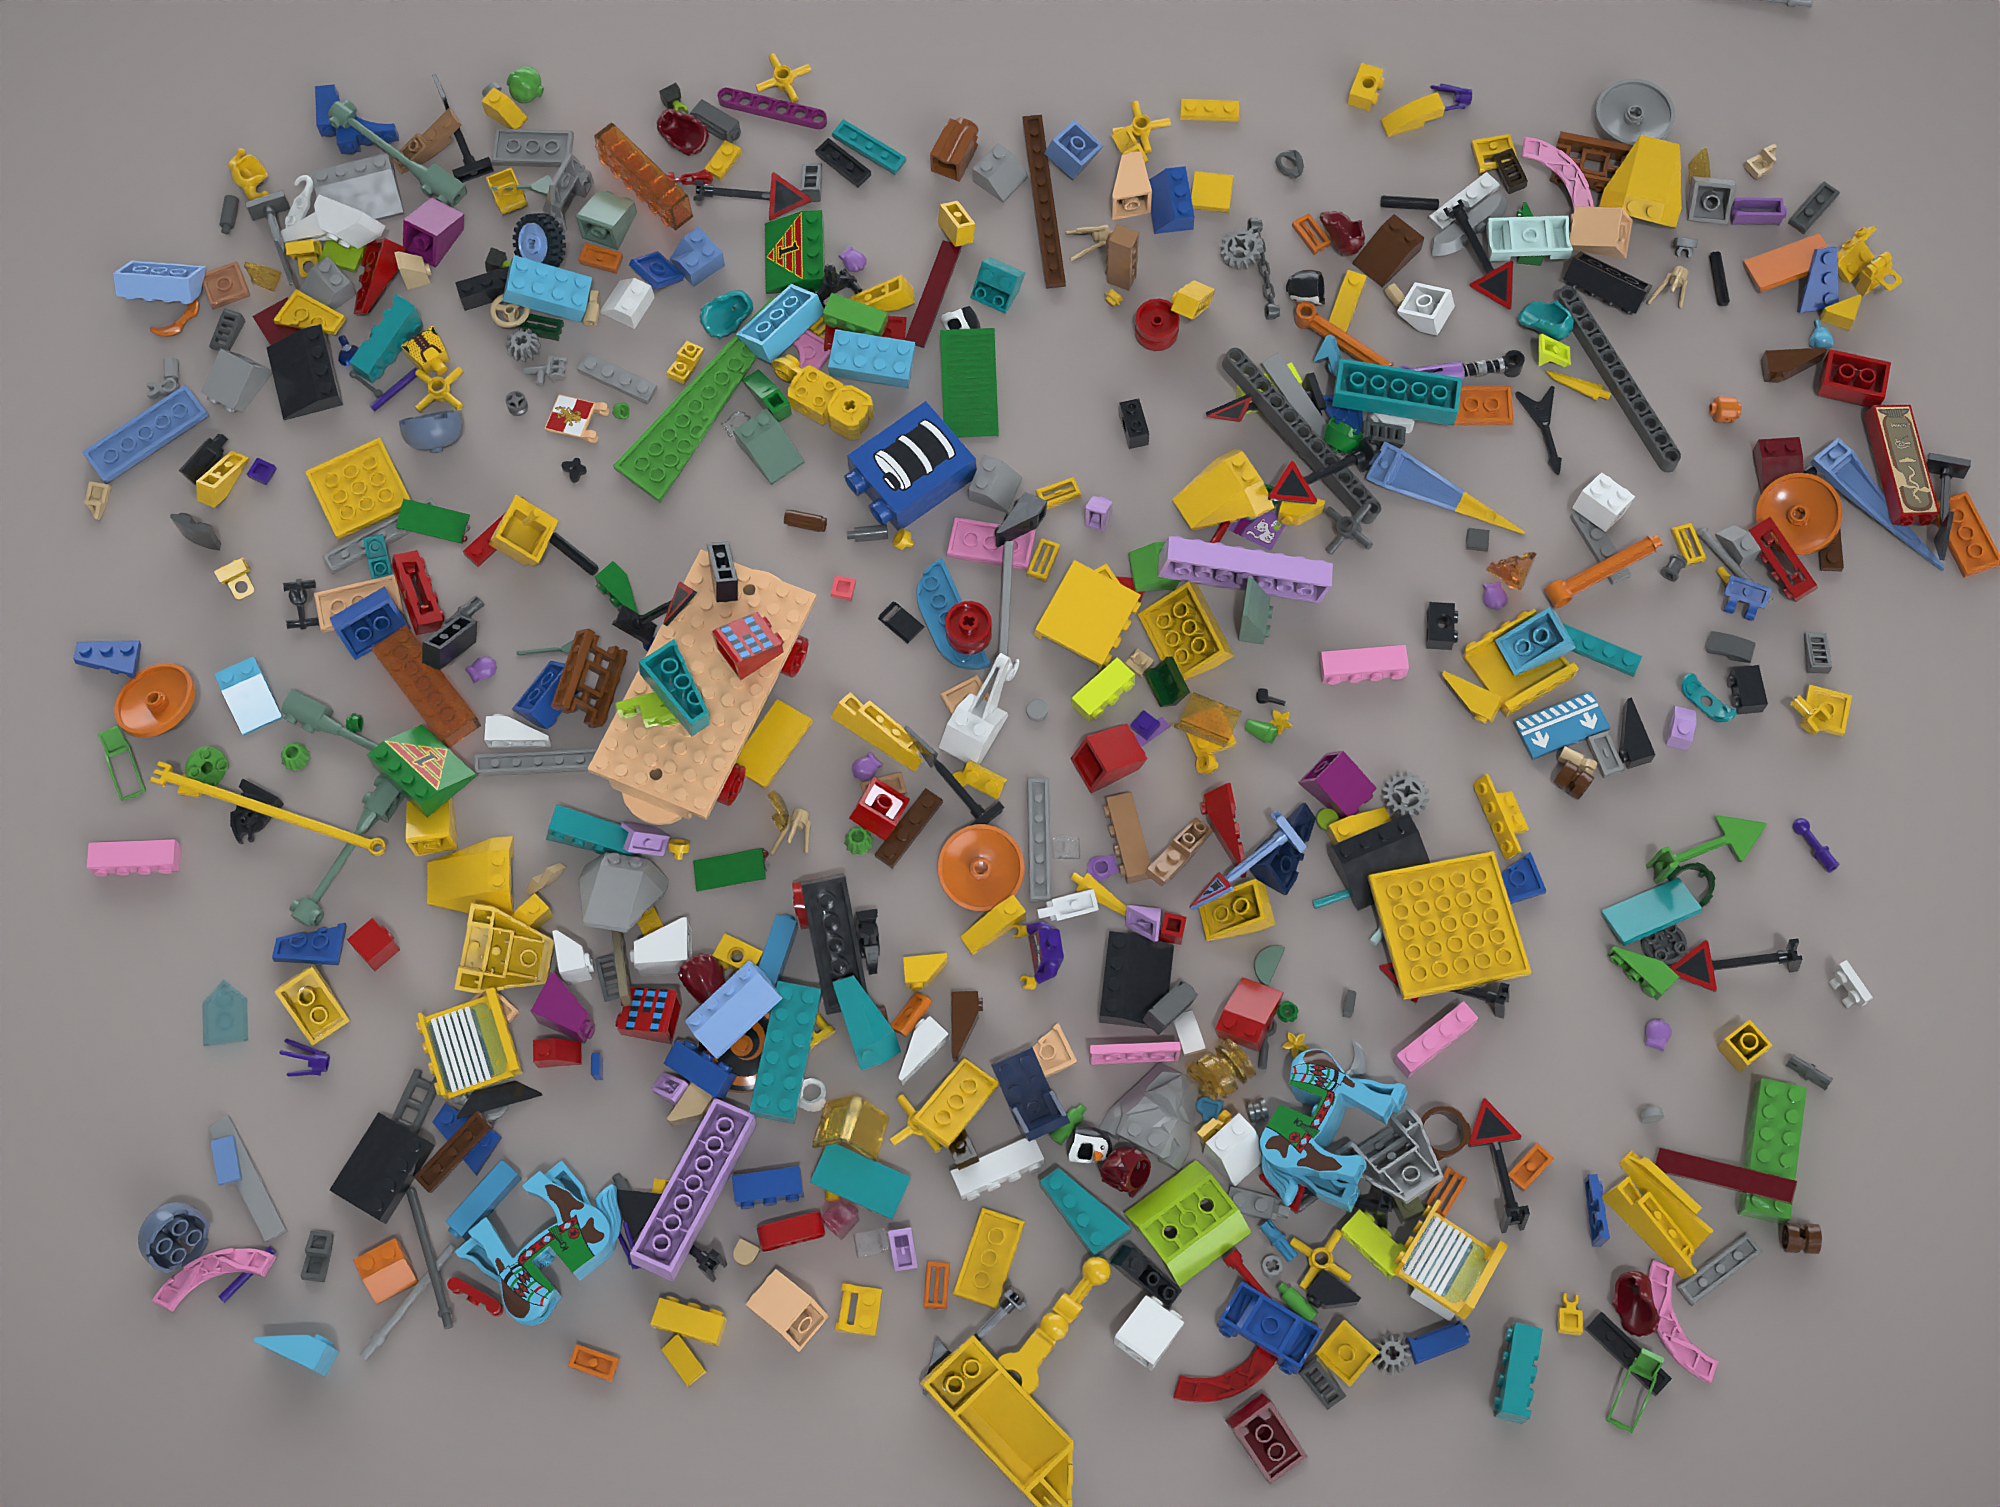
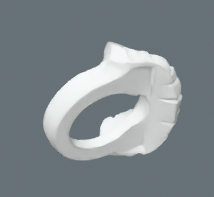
M815 1078L805 1079L798 1106L807 1111H820L826 1103L825 1085ZM814 1084L820 1087L821 1094L817 1099L807 1101L803 1098V1091L806 1086Z

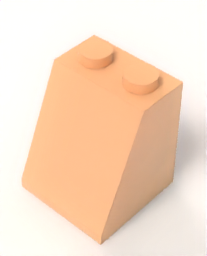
M1141 151L1129 152L1121 157L1112 194V220L1151 213L1152 189Z
M1575 206V211L1571 215L1572 229L1569 232L1572 249L1577 252L1627 258L1633 220L1622 207Z
M777 1269L766 1278L762 1286L752 1294L749 1301L745 1304L757 1317L798 1352L801 1351L829 1317L811 1296Z

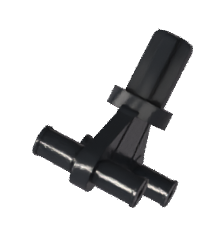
M833 264L825 265L823 285L819 291L815 293L813 288H810L812 293L818 295L823 308L826 306L823 303L824 300L830 297L831 293L835 294L845 287L851 288L855 294L862 292V288L857 284V279L853 275L851 276L846 269L841 270L839 274L836 273V268Z
M296 579V582L283 583L284 592L290 591L288 595L289 600L297 606L299 620H286L287 629L300 627L301 630H304L309 626H319L318 617L305 619L304 604L308 600V594L305 589L316 588L315 579L306 581Z

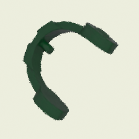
M1699 862L1689 863L1682 867L1678 865L1667 877L1669 881H1672L1682 872L1689 869L1701 872L1700 878L1704 876L1707 878L1709 889L1705 897L1699 902V905L1703 908L1713 897L1712 893L1715 888L1716 879L1713 872Z

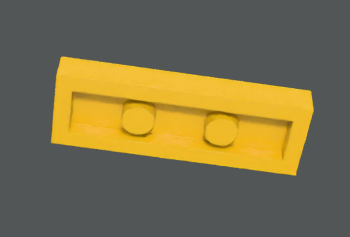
M1181 99L1180 120L1238 122L1239 101Z

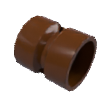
M1569 760L1553 783L1562 789L1568 788V793L1579 800L1595 777L1586 771L1580 772L1579 766Z
M1784 1223L1782 1228V1247L1784 1252L1799 1253L1803 1250L1805 1254L1820 1253L1822 1232L1819 1224L1805 1223L1801 1227L1799 1223Z

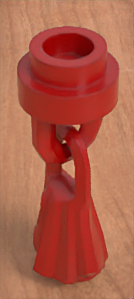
M704 169L675 178L674 172H669L668 175H665V185L670 188H675V182H681L684 185H697L694 184L696 179L705 180V185H709L713 181V175L710 171ZM685 177H692V181H686L687 178Z

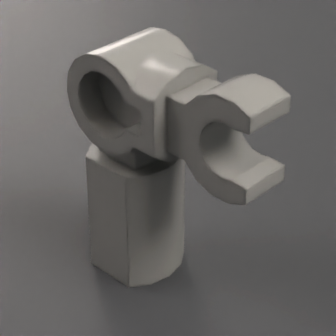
M176 358L164 359L163 382H159V384L149 382L146 384L150 390L154 389L153 392L146 393L149 399H156L160 395L168 396L180 388L177 383L179 374L178 360Z

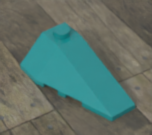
M854 975L832 982L860 1070L882 1064L901 1053L894 1029Z

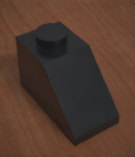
M1325 1270L1321 1272L1306 1293V1296L1309 1298L1308 1302L1318 1309L1319 1307L1331 1309L1354 1306L1361 1299L1360 1296Z

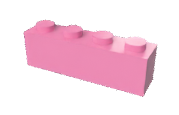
M1406 645L1321 652L1319 659L1322 683L1330 685L1339 684L1344 681L1358 683L1368 679L1371 681H1380L1383 678L1397 680L1407 676L1409 670Z
M175 839L89 843L87 868L95 876L101 877L111 873L121 876L136 872L141 875H148L150 872L170 874L172 871H180L181 845Z
M1463 1001L1399 1052L1393 1062L1409 1078L1476 1024L1478 1017Z

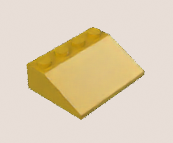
M1190 581L1138 614L1161 662L1166 657L1173 656L1185 681L1216 668L1234 657L1199 586Z

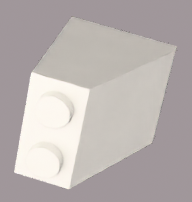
M687 917L680 918L634 942V949L630 950L631 963L634 962V969L638 970L640 976L678 973L680 971L679 967L683 962L693 957L692 929Z
M1238 1113L1206 1142L1203 1155L1232 1187H1236L1262 1163L1263 1153L1255 1129Z
M1146 1295L1114 1337V1345L1152 1371L1183 1327L1184 1322L1181 1321L1182 1316L1171 1309L1169 1312L1163 1308V1303L1154 1296L1150 1298Z

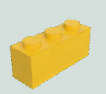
M1193 280L1173 294L1171 311L1194 319L1209 308L1216 289Z
M666 1296V1299H658L650 1325L655 1329L676 1335L679 1334L682 1337L719 1347L727 1319L722 1316L723 1312L710 1309L707 1312L700 1310V1305L688 1302L686 1306L680 1304L679 1299Z

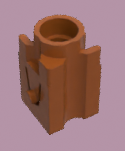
M949 118L930 153L932 172L960 182L978 147L976 143L978 136L976 135L979 130L975 123L965 118H957L956 120Z

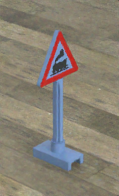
M1278 810L1270 815L1279 829L1273 835V838L1231 870L1226 877L1218 872L1190 905L1191 910H1195L1233 891L1234 888L1230 882L1245 873L1279 845L1282 846L1288 841L1300 853L1307 849V846Z

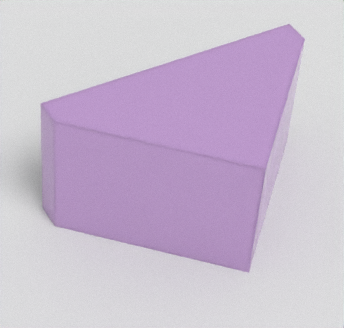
M1129 905L1126 911L1125 926L1156 942L1159 936L1161 908Z
M663 1072L650 1090L675 1107L689 1085L684 1080Z
M911 1227L888 1231L895 1272L918 1268Z

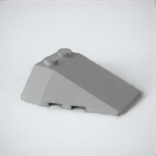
M568 153L552 180L543 206V212L550 214V216L555 218L554 221L560 223L558 227L563 229L561 235H564L567 230L561 210L568 197L573 193L585 198L594 184L591 172L585 169V166L580 164V161L571 153Z
M606 852L585 865L579 877L583 925L627 933L642 918V914L653 907V903L657 899L661 900L664 897L669 879L649 859L620 855L618 853Z
M1408 1104L1402 1107L1399 1113L1391 1114L1389 1118L1391 1127L1359 1148L1351 1141L1334 1152L1335 1155L1340 1156L1360 1155L1364 1157L1367 1166L1361 1178L1406 1204L1444 1179L1423 1123Z

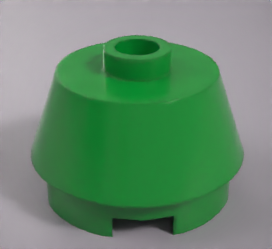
M1332 416L1329 423H1326L1323 440L1330 444L1329 447L1334 452L1339 454L1342 451L1350 454L1359 446L1364 434L1360 432L1357 435L1355 433L1357 429L1343 421L1336 423V418Z

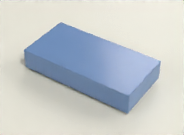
M232 1135L211 1141L218 1185L221 1186L242 1180L235 1137Z

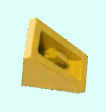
M1861 294L1825 307L1819 317L1820 320L1849 330L1855 320L1862 300Z

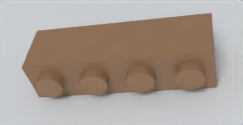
M1117 224L1114 231L1109 232L1106 240L1109 244L1106 249V253H1108L1106 264L1108 266L1105 274H1107V283L1129 291L1137 276L1139 232Z
M1132 792L1106 797V805L1103 806L1105 818H1110L1111 825H1108L1110 837H1115L1116 845H1113L1116 858L1120 857L1122 865H1119L1121 878L1125 877L1127 884L1151 879L1145 875L1151 863Z

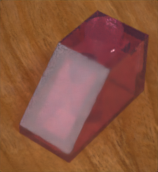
M842 1201L821 1216L824 1225L840 1240L860 1220L857 1215L859 1211L852 1204L848 1203L846 1205Z

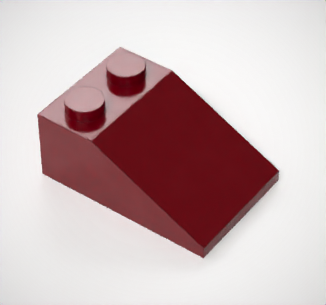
M1800 437L1758 439L1753 449V456L1760 494L1773 481L1782 476L1804 473Z
M1263 1393L1225 1420L1269 1484H1272L1308 1457L1271 1400Z

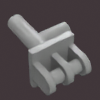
M549 355L547 365L524 367L523 371L525 375L537 374L536 385L538 386L544 385L545 374L549 376L553 383H557V380H564L565 378L563 372L566 371L564 365L567 364V359L562 357L553 358L552 355Z

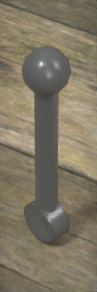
M355 370L350 371V377L356 378L374 392L376 398L383 394L380 389H375L358 376Z

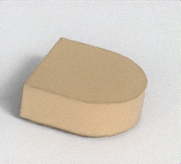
M740 1238L734 1248L733 1256L739 1265L749 1266L756 1260L761 1249Z

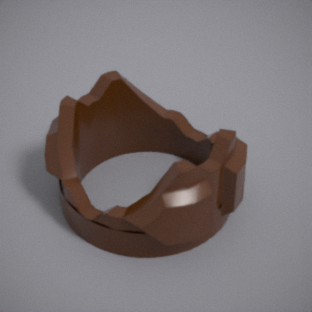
M1450 1106L1434 1107L1428 1110L1421 1118L1424 1126L1425 1121L1431 1115L1441 1114L1458 1126L1461 1141L1456 1148L1442 1151L1432 1147L1437 1161L1457 1154L1469 1143L1471 1137L1470 1125L1466 1122L1463 1114L1458 1109Z

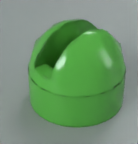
M617 403L613 406L612 414L615 418L627 419L630 414V408L627 403Z

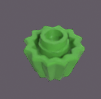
M298 743L287 744L281 752V764L293 772L297 769L302 770L303 766H307V761L311 759L309 757L310 751L306 750L304 745Z
M863 827L850 829L845 835L846 840L844 844L847 846L846 850L851 851L852 855L858 854L861 856L863 853H868L869 848L873 847L872 842L874 839L871 837V832Z

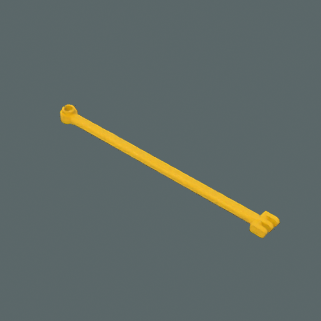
M158 761L156 766L164 770L154 769L153 774L160 778L151 777L149 780L151 783L165 787L166 782H170L365 848L376 857L382 856L385 853L386 844L381 838L368 839L173 773L171 765ZM376 846H382L380 851H374Z

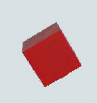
M373 918L346 939L374 971L400 951L393 941L394 937L383 925L380 927Z

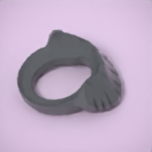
M1287 150L1276 157L1275 163L1277 168L1283 174L1289 175L1290 179L1302 175L1304 163L1302 156L1297 150ZM1281 158L1291 159L1295 167L1293 169L1286 168L1282 164Z

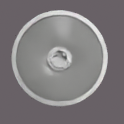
M1624 79L1611 84L1602 92L1596 105L1595 119L1601 133L1608 140L1634 145L1640 135L1664 140L1673 127L1675 108L1669 95L1658 85L1642 79Z

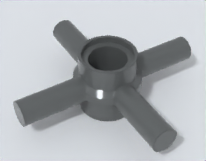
M1367 501L1353 517H1342L1332 507L1326 509L1325 513L1337 523L1336 528L1339 532L1326 548L1330 554H1333L1345 539H1356L1367 550L1373 546V543L1361 533L1362 528L1359 524L1372 508ZM1352 524L1351 529L1346 532L1347 527Z

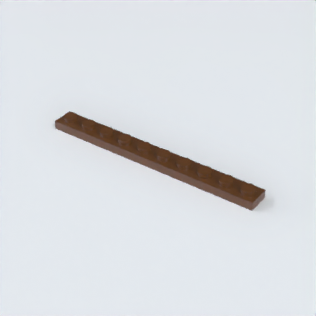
M1042 114L1022 116L1046 289L1066 287L1048 157L1044 154L1047 148Z

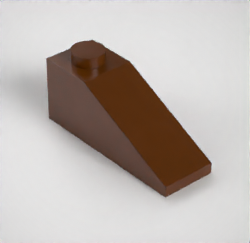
M1827 347L1766 350L1761 359L1764 382L1779 383L1821 362L1827 352Z
M978 991L951 992L953 1062H958L979 1019V1011H983V998H979Z

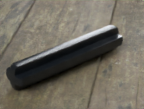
M1383 195L1381 196L1380 205L1381 207L1438 210L1439 199Z
M1713 251L1709 258L1717 302L1719 306H1727L1730 299L1722 256L1719 251Z
M553 532L549 540L553 546L593 576L598 572L597 564L558 533Z

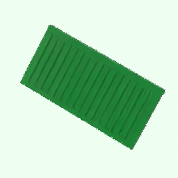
M995 328L941 329L943 421L958 438L999 436Z

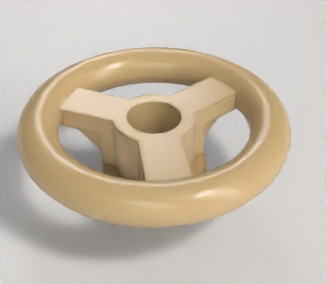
M503 294L492 302L490 307L491 318L501 327H517L524 323L529 316L530 308L524 307V312L520 317L519 305L508 304L505 306L499 304L502 302ZM496 310L503 313L505 321L497 317Z

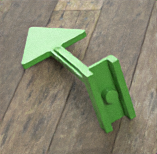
M1717 815L1715 820L1724 836L1676 855L1672 854L1669 846L1664 847L1646 864L1647 869L1652 867L1655 869L1658 877L1654 881L1658 884L1663 882L1676 869L1679 863L1725 845H1730L1738 861L1742 862L1766 827V823Z

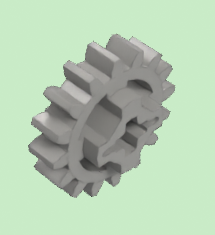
M1245 227L1242 228V231L1235 228V233L1228 232L1229 237H1223L1224 244H1220V253L1225 264L1229 263L1231 268L1237 265L1238 269L1241 270L1242 266L1245 265L1248 269L1249 263L1255 265V259H1261L1260 253L1264 252L1262 246L1264 244L1259 233H1254L1252 228L1249 231H1246Z
M1400 772L1398 778L1393 774L1391 781H1386V787L1382 790V794L1385 795L1382 798V802H1388L1385 808H1392V815L1398 812L1401 817L1409 813L1412 818L1413 812L1418 816L1421 812L1420 809L1425 810L1426 803L1429 801V796H1427L1429 788H1423L1426 782H1419V775L1413 778L1411 777V772L1407 776Z

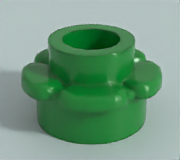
M352 713L346 719V728L353 733L361 732L363 729V717Z
M1285 1001L1281 1006H1278L1277 1015H1279V1019L1282 1022H1294L1298 1017V1007L1292 1002Z

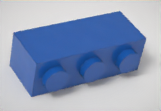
M676 1040L663 1064L713 1097L725 1098L737 1077V1074L731 1071L732 1067L724 1062L719 1063L715 1061L711 1053L705 1050L700 1051L697 1049L698 1045L691 1040Z
M799 1166L732 1176L734 1201L736 1206L741 1207V1209L754 1208L755 1204L762 1203L764 1206L776 1205L777 1201L782 1200L792 1203L804 1197L802 1174Z

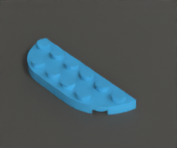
M941 558L932 563L923 572V576L917 585V603L938 652L945 660L959 668L968 670L990 667V662L984 650L974 655H964L956 652L949 645L946 637V616L949 610L955 604L962 602L945 562Z

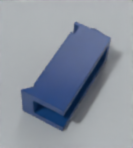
M1459 1320L1456 1324H1449L1420 1335L1415 1339L1407 1337L1405 1342L1409 1344V1352L1412 1354L1414 1364L1417 1365L1466 1346L1469 1343L1470 1333L1467 1326L1462 1325Z

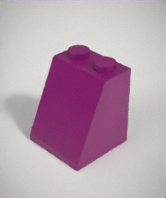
M430 198L403 220V246L406 247L405 253L421 256L425 263L437 267L464 230L465 214L434 198Z
M1344 751L1326 753L1298 782L1325 807L1334 810L1340 819L1358 814V808L1362 804L1369 802L1373 798L1372 793L1377 789Z
M551 972L531 1009V1013L539 1024L585 1044L587 1039L590 1040L594 1035L595 1024L588 1012L558 976Z

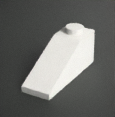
M503 714L486 716L484 740L488 748L552 747V742L548 735Z
M931 1016L926 1020L924 1018L921 1019L915 1026L916 1030L913 1033L899 1075V1083L902 1086L949 1040V1033Z

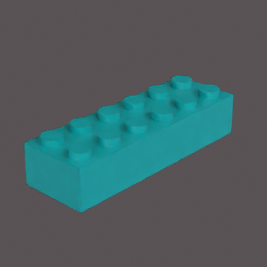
M1340 358L1332 406L1454 426L1459 410L1462 378Z
M778 981L776 990L782 999L771 1009L750 1113L759 1118L795 1124L822 991L818 988Z

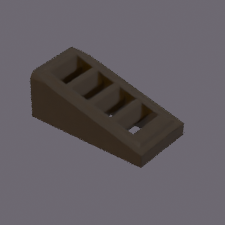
M1510 148L1495 154L1494 159L1508 193L1511 194L1526 188L1528 180L1513 149ZM1511 157V160L1502 163L1501 160ZM1514 165V167L1505 170L1506 167ZM1515 172L1517 173L1516 175H1513V176H1511V177L1508 176V175L1513 174V173H1515Z

